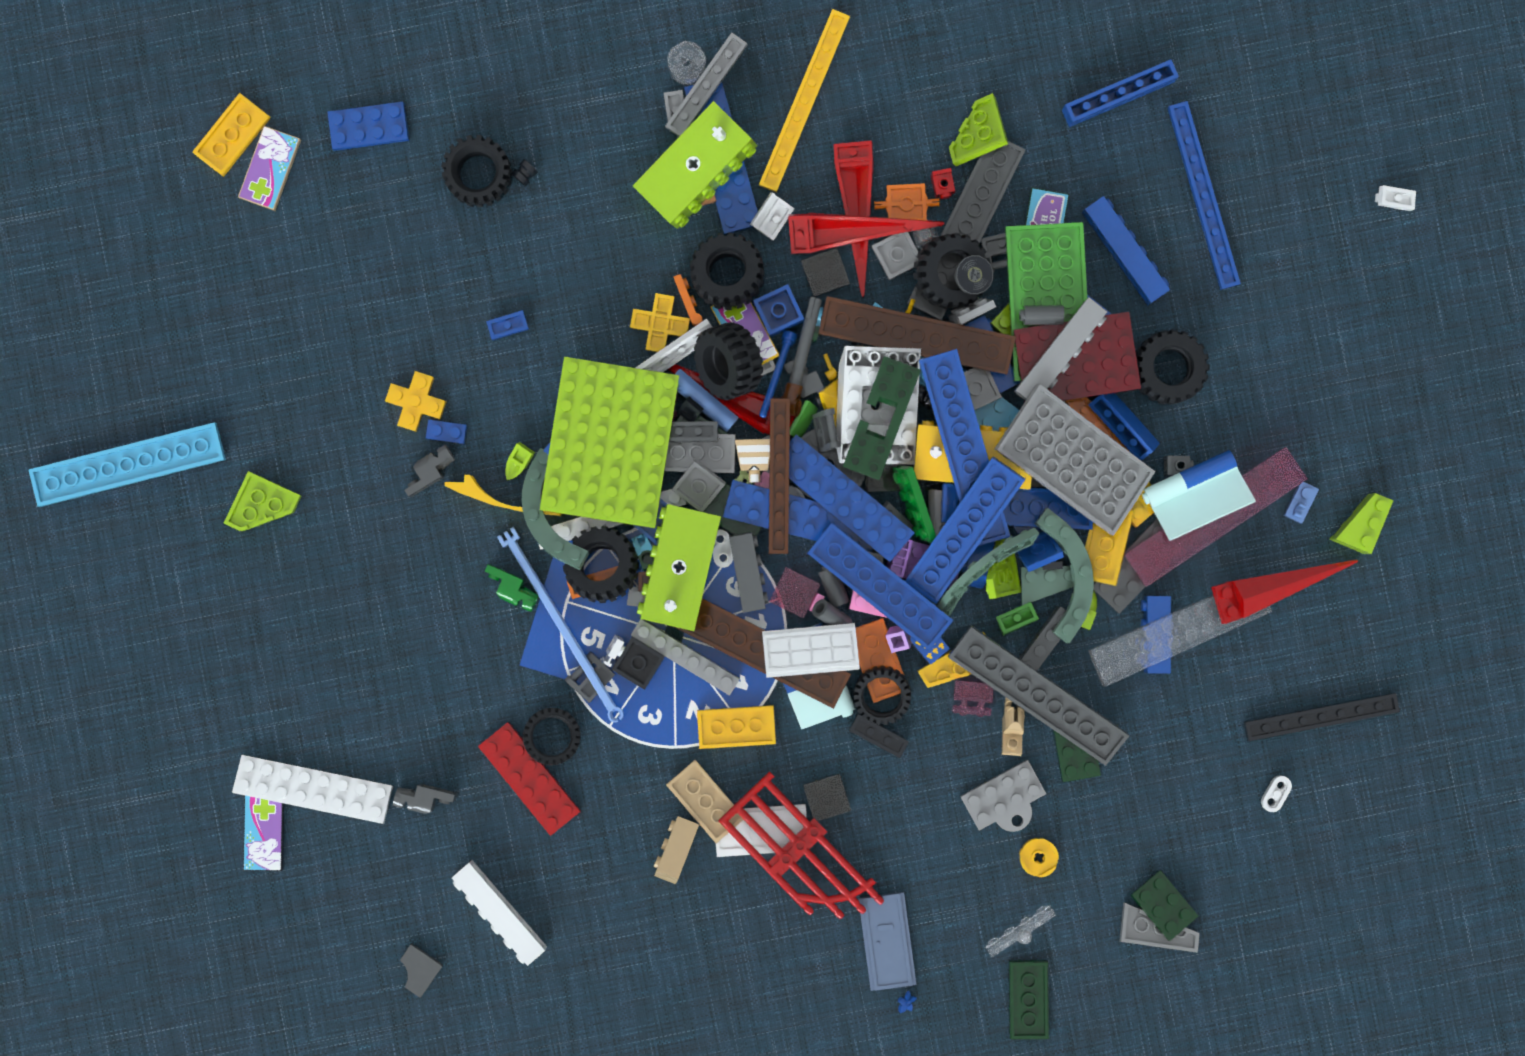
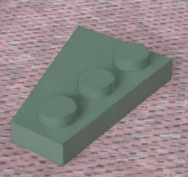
M1070 566L1051 570H1043L1040 567L1030 572L1027 571L1026 567H1020L1021 606L1074 587Z

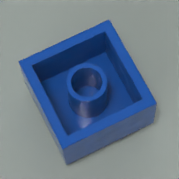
M788 284L753 300L755 309L770 338L804 322V317Z

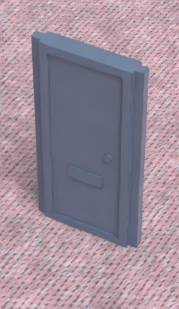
M904 892L881 895L884 899L881 905L871 896L858 898L860 904L866 908V912L864 914L860 913L870 990L876 991L917 985Z

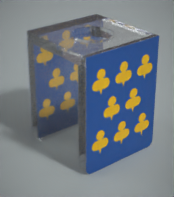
M910 637L912 645L930 665L950 649L941 637L930 650H927L914 638Z

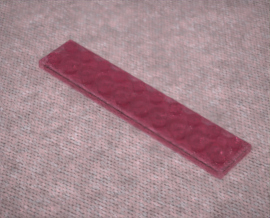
M1287 447L1282 448L1242 475L1256 502L1169 541L1164 530L1161 529L1125 553V558L1144 586H1149L1306 481L1307 477Z

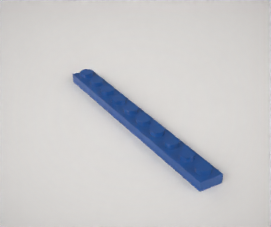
M1188 101L1168 107L1169 115L1220 290L1240 285V279Z

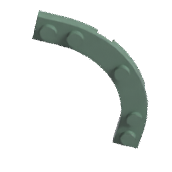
M540 448L527 471L523 483L522 510L524 518L534 539L547 553L559 561L580 570L589 552L560 537L548 524L544 512L540 510L548 454L543 451L544 449Z
M1045 508L1034 524L1058 543L1064 553L1067 554L1071 563L1070 568L1074 590L1066 612L1052 631V633L1068 644L1082 626L1089 612L1094 590L1093 570L1088 552L1077 533L1049 508Z
M1036 528L1028 531L1023 530L1015 537H1008L1004 540L1003 544L993 549L979 561L972 562L967 567L968 570L949 590L944 592L941 597L942 599L936 607L950 616L960 598L968 590L967 586L973 581L978 580L995 562L999 563L1010 555L1034 544L1039 535Z

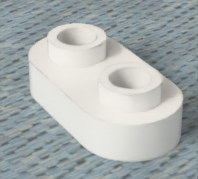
M718 530L713 557L717 566L725 568L731 565L733 561L730 539L726 531ZM719 535L724 537V541L722 543L717 542V537ZM722 554H725L727 556V560L725 562L720 561V556Z
M1279 775L1272 779L1261 799V805L1265 810L1277 812L1282 807L1292 788L1291 781L1287 777ZM1279 782L1283 783V786L1281 788L1277 787V784ZM1270 798L1273 799L1272 805L1268 804V800Z

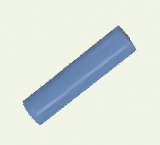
M681 369L674 374L679 375L677 392L685 399L690 396L704 408L702 413L712 421H718V426L727 433L739 417Z

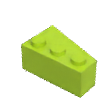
M1377 493L1368 494L1329 540L1362 554H1372L1393 500Z

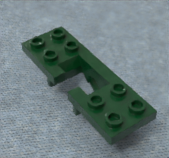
M886 356L883 357L866 403L876 407L879 401L895 407L891 422L885 436L867 430L869 423L860 420L842 467L880 480L919 377L920 369Z

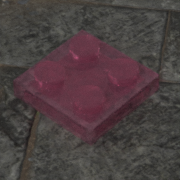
M786 567L769 602L804 619L820 584Z

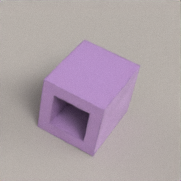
M899 626L890 627L885 635L891 653L910 649L912 645L910 641L911 636Z

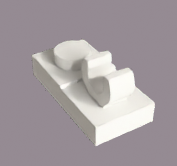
M1384 185L1379 186V193L1375 194V202H1378V206L1406 211L1415 210L1416 191Z

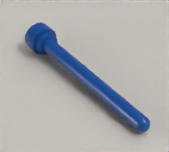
M783 331L781 337L783 346L759 413L761 418H765L768 414L770 398L774 396L789 349L796 343L798 335L794 332Z

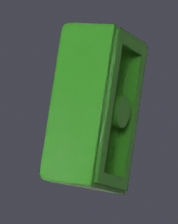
M805 400L800 414L791 425V437L797 434L801 438L813 419L812 415L816 414L818 408L810 401Z
M1029 602L997 616L996 620L1002 635L1005 636L1038 621L1039 618L1032 603Z

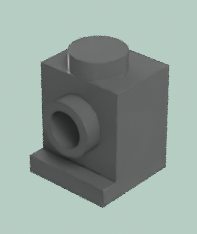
M1164 456V476H1173L1194 466L1190 456ZM1178 462H1182V463H1183V468H1182V469H1179V468H1178V466H1177Z

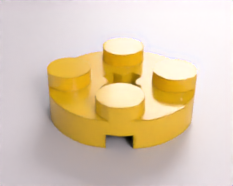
M1044 838L1028 840L1019 851L1020 864L1030 875L1046 877L1054 872L1057 867L1058 851L1050 841ZM1036 853L1044 854L1042 862L1034 861Z

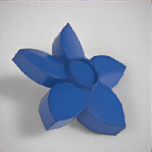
M910 991L906 992L905 998L900 997L898 999L900 1003L898 1010L900 1013L905 1012L906 1009L909 1011L913 1009L911 1003L917 997L911 996Z

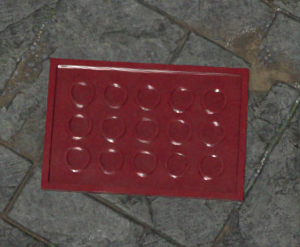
M1129 312L1105 315L1107 318L1100 327L1096 326L1092 331L1094 336L1088 343L1083 342L1080 346L1082 351L1076 358L1072 356L1068 362L1070 364L1069 368L1063 374L1060 372L1056 377L1058 379L1057 383L1052 389L1048 387L1047 390L1062 401L1141 389ZM1069 321L1064 322L1063 325H1041L1013 330V334L1016 336L1015 347L1021 382Z

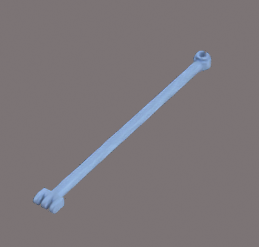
M514 527L510 528L513 536L511 537L508 531H505L504 535L507 540L504 541L503 537L499 535L497 536L503 548L509 546L608 710L609 720L619 722L618 718L622 720L624 717L623 710L616 707L517 543L520 536ZM615 711L620 713L618 718L613 717Z

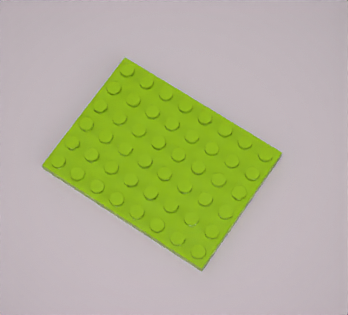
M564 357L540 510L655 528L679 375Z

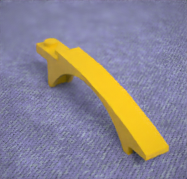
M464 475V482H445L446 487L463 495L494 506L523 512L522 507L510 506L492 498L479 486L471 475ZM543 511L544 515L562 516L561 513Z

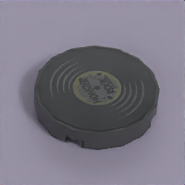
M971 255L965 257L957 264L954 279L961 291L967 294H980L990 287L993 281V269L985 258Z

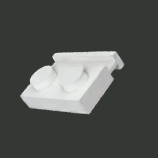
M770 193L750 225L774 241L794 208L774 193Z
M616 634L606 650V657L603 656L601 658L603 663L609 667L612 665L611 659H615L616 656L620 657L625 649L623 639Z

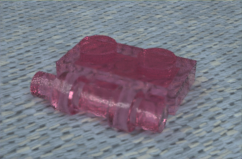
M955 680L953 699L961 700L960 706L953 705L952 713H960L962 716H966V714H974L977 717H983V715L991 716V708H984L985 702L992 703L993 688L984 682ZM967 701L978 702V706H967Z

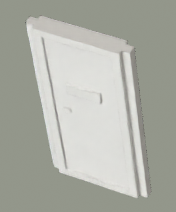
M855 623L762 631L766 678L860 669Z
M806 804L794 805L806 817ZM784 805L768 806L795 835L804 828ZM759 807L744 808L781 848L790 841ZM744 820L735 827L760 854L775 853ZM730 833L716 844L717 857L750 855Z

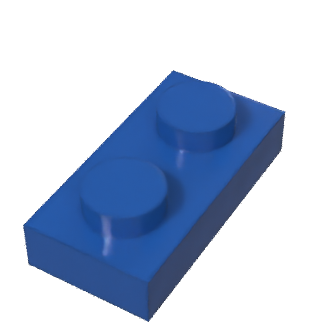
M523 310L486 321L492 340L529 330Z
M428 420L426 439L465 444L467 425Z

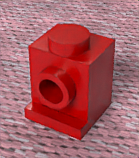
M951 168L931 173L935 198L947 199L955 193ZM941 181H946L947 186H942Z

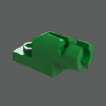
M488 564L485 572L489 573L488 577L496 581L502 579L496 594L502 600L515 606L523 600L522 608L532 612L538 595L526 587L522 588L525 580Z

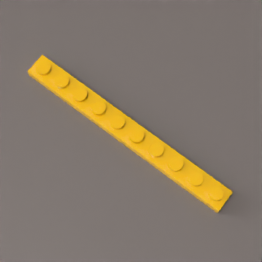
M832 9L759 186L777 193L848 24L849 15Z

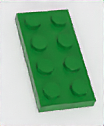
M903 465L893 467V478L899 485V495L901 500L905 502L907 508L905 513L913 525L911 530L915 532L914 537L919 540L933 542L936 533L913 467Z

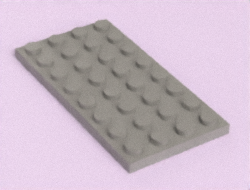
M1036 384L994 448V450L1112 536L1115 535L1155 473L1153 469L1041 384Z

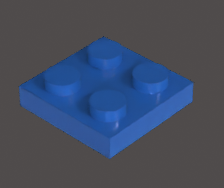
M1044 531L1039 533L1033 545L1016 552L1028 572L1064 557L1063 551L1057 542Z

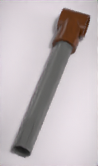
M810 297L789 383H786L784 394L780 397L790 398V415L796 417L801 412L802 402L800 396L803 389L801 383L822 302L821 299Z

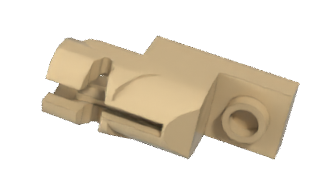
M1005 697L1004 716L1002 718V755L1021 756L1025 710L1017 704L1016 709H1014V707H1011L1012 701Z

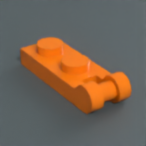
M681 274L674 276V281L691 323L695 327L703 321L702 316L696 313L694 309L697 304L694 296H689L687 289L690 287L687 279H682Z

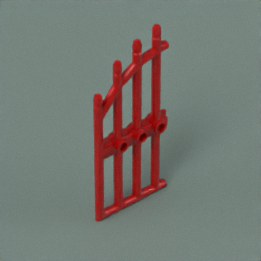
M770 771L718 820L809 915L814 910L807 902L825 904L834 912L836 917L842 919L844 913L835 904L842 901H849L856 907L858 912L864 914L866 908L860 904L856 896L865 891L878 904L881 905L884 902L881 895H878V892L872 887L876 884L875 880L870 878L866 881L824 837L827 833L825 828L815 818L809 821L771 782L775 776ZM766 787L804 828L795 835L757 795L761 789ZM750 800L790 840L783 848L744 810L743 807ZM736 813L776 853L769 861L729 822ZM816 842H819L860 886L849 891L814 855L810 848ZM805 855L841 894L827 896L796 862ZM790 868L815 895L797 893L782 875Z

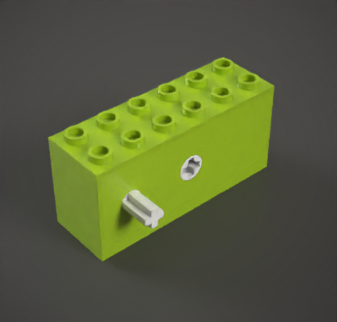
M713 101L639 178L633 187L671 225L677 229L679 227L682 228L689 222L688 218L693 213L696 214L702 208L701 204L706 199H711L716 193L715 190L729 180L728 176L733 171H738L743 165L742 162L756 152L757 144Z
M666 504L665 508L661 507L659 519H662L661 527L657 526L654 538H658L656 546L652 545L650 557H653L652 565L648 564L646 576H649L647 584H643L641 594L644 595L643 603L639 602L637 614H640L639 618L694 631L721 516ZM679 561L680 565L683 566L682 570L679 569L678 572H676V569L673 568V565L678 564Z

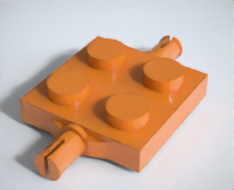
M925 183L887 185L886 200L874 201V210L886 209L888 218L927 220L926 212L928 207L939 206V198L928 199L925 193Z

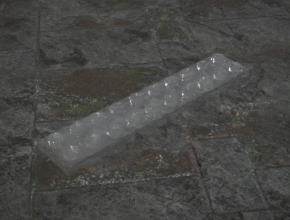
M1211 595L1088 651L1102 686L1106 687L1272 612V609L1268 606L1246 618L1222 624L1214 596Z

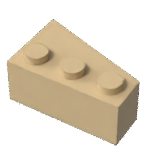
M677 816L676 821H671L668 829L671 834L669 839H664L661 847L664 852L662 857H657L654 865L657 870L654 876L673 884L677 883L699 824Z

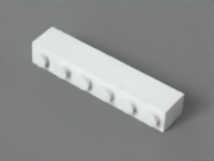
M473 860L452 877L454 880L453 885L459 891L462 890L466 894V900L479 909V915L492 924L491 929L497 935L500 934L504 938V944L517 953L516 957L522 964L525 963L528 966L546 950L547 946Z

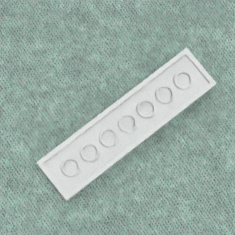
M241 755L232 793L384 824L393 786Z

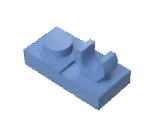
M1300 481L1283 516L1302 524L1319 489Z

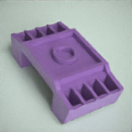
M909 540L890 563L887 561L886 567L900 578L906 579L930 545ZM958 574L952 581V583L949 585L947 590H949V588L957 581Z

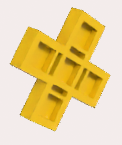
M655 293L652 312L633 309L630 328L648 331L645 350L659 352L666 347L668 335L681 337L688 332L690 318L672 315L674 296Z
M415 371L409 389L390 384L385 402L403 407L397 426L417 432L422 414L441 420L446 401L429 396L434 377Z

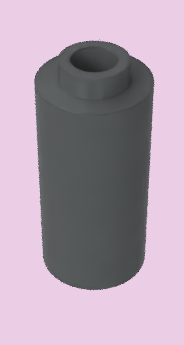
M1024 305L1023 309L1019 311V320L1023 321V325H1063L1064 306Z
M824 566L821 567V572L818 574L830 604L838 607L850 602L842 581Z
M824 599L817 601L813 607V615L827 625L852 623L850 616Z

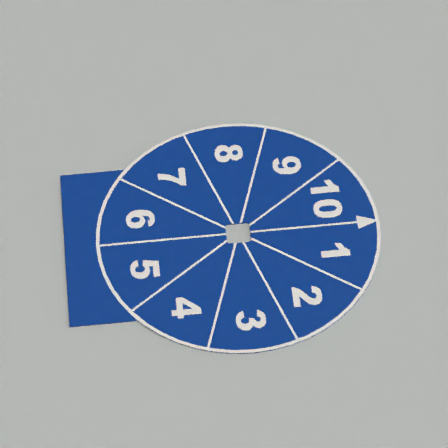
M633 528L622 534L633 545L631 538L642 533L638 529ZM719 535L717 537V542L722 543L724 541V537ZM648 539L651 546H656V544H654L650 539ZM599 549L591 553L584 564L585 574L588 575L618 566L619 560L616 553L609 549ZM712 553L702 598L766 631L787 629L785 608L781 595L766 567L762 564V566H758L759 574L763 573L765 585H762V590L767 592L769 603L765 604L766 609L743 613L734 561L728 567H719L715 564ZM722 554L720 556V561L725 562L727 560V556L725 554ZM553 557L544 587L584 654L587 655L591 651L602 661L601 658L603 656L606 657V650L615 634L623 639L624 646L626 647L632 637L633 630L640 621V614H637L638 606L627 605L629 588L625 591L626 595L623 597L621 595L617 596V600L613 602L606 600V603H600L599 601L594 603L582 597L572 599L565 577L566 574L563 572V565L565 563ZM637 559L639 562L637 573L644 572L639 559ZM680 564L673 565L677 572L683 568ZM638 577L637 580H633V587H638ZM540 599L520 666L565 679L568 675L571 676L580 664ZM648 621L665 632L667 625ZM684 633L682 643L740 678L730 696L667 657L664 658L645 690L614 672L616 675L607 683L605 688L616 707L621 708L624 712L622 720L618 718L620 716L618 711L613 713V717L618 718L619 722L609 720L608 710L598 694L588 703L578 692L576 693L587 709L601 723L629 740L659 748H689L699 746L697 710L763 706L778 680L772 677L766 678V674ZM616 656L615 659L612 658L610 661L611 667H607L612 670L619 656ZM591 664L594 669L597 667L596 664ZM585 672L576 680L579 685L587 678Z

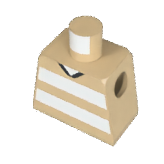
M770 439L735 440L741 472H749V483H759L760 471H768Z

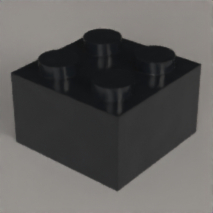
M632 636L612 670L645 690L665 656Z

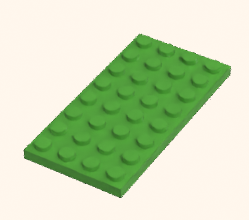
M1083 222L1006 226L1005 238L1011 336H1014L1013 330L1041 326L1023 325V321L1019 320V311L1023 309L1024 305H1063L1064 322L1069 321L1087 299ZM1014 343L1012 361L1013 379L1016 382L1021 381Z

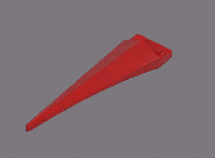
M872 140L834 144V163L845 215L870 217L874 169ZM869 240L851 243L860 292L863 298L865 296Z
M823 213L789 214L788 216L791 254L812 253L869 239L944 225L943 221Z
M677 364L668 369L674 374L681 369L710 393V390L704 387V382L700 380L699 373ZM750 392L731 400H722L714 396L740 419L761 433L770 435V408L765 418H761L759 415L765 395ZM790 415V426L792 425L796 416Z
M1349 560L1227 581L1212 586L1211 589L1221 623L1227 624L1241 618H1246L1357 563L1359 560Z

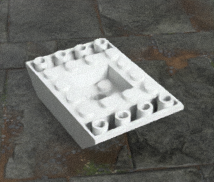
M844 347L839 362L836 433L841 447L836 448L839 463H844L860 420L869 423L867 430L885 436L895 407L880 402L879 408L873 410L871 405L866 403L883 357L886 356L920 369L921 349ZM919 377L886 464H915Z

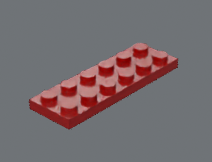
M507 722L478 746L550 836L581 811L544 764L535 761L528 754L523 738L510 722Z

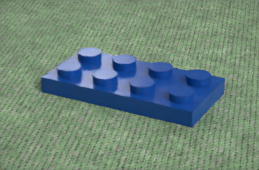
M403 101L328 111L331 143L334 151L409 141L405 104Z

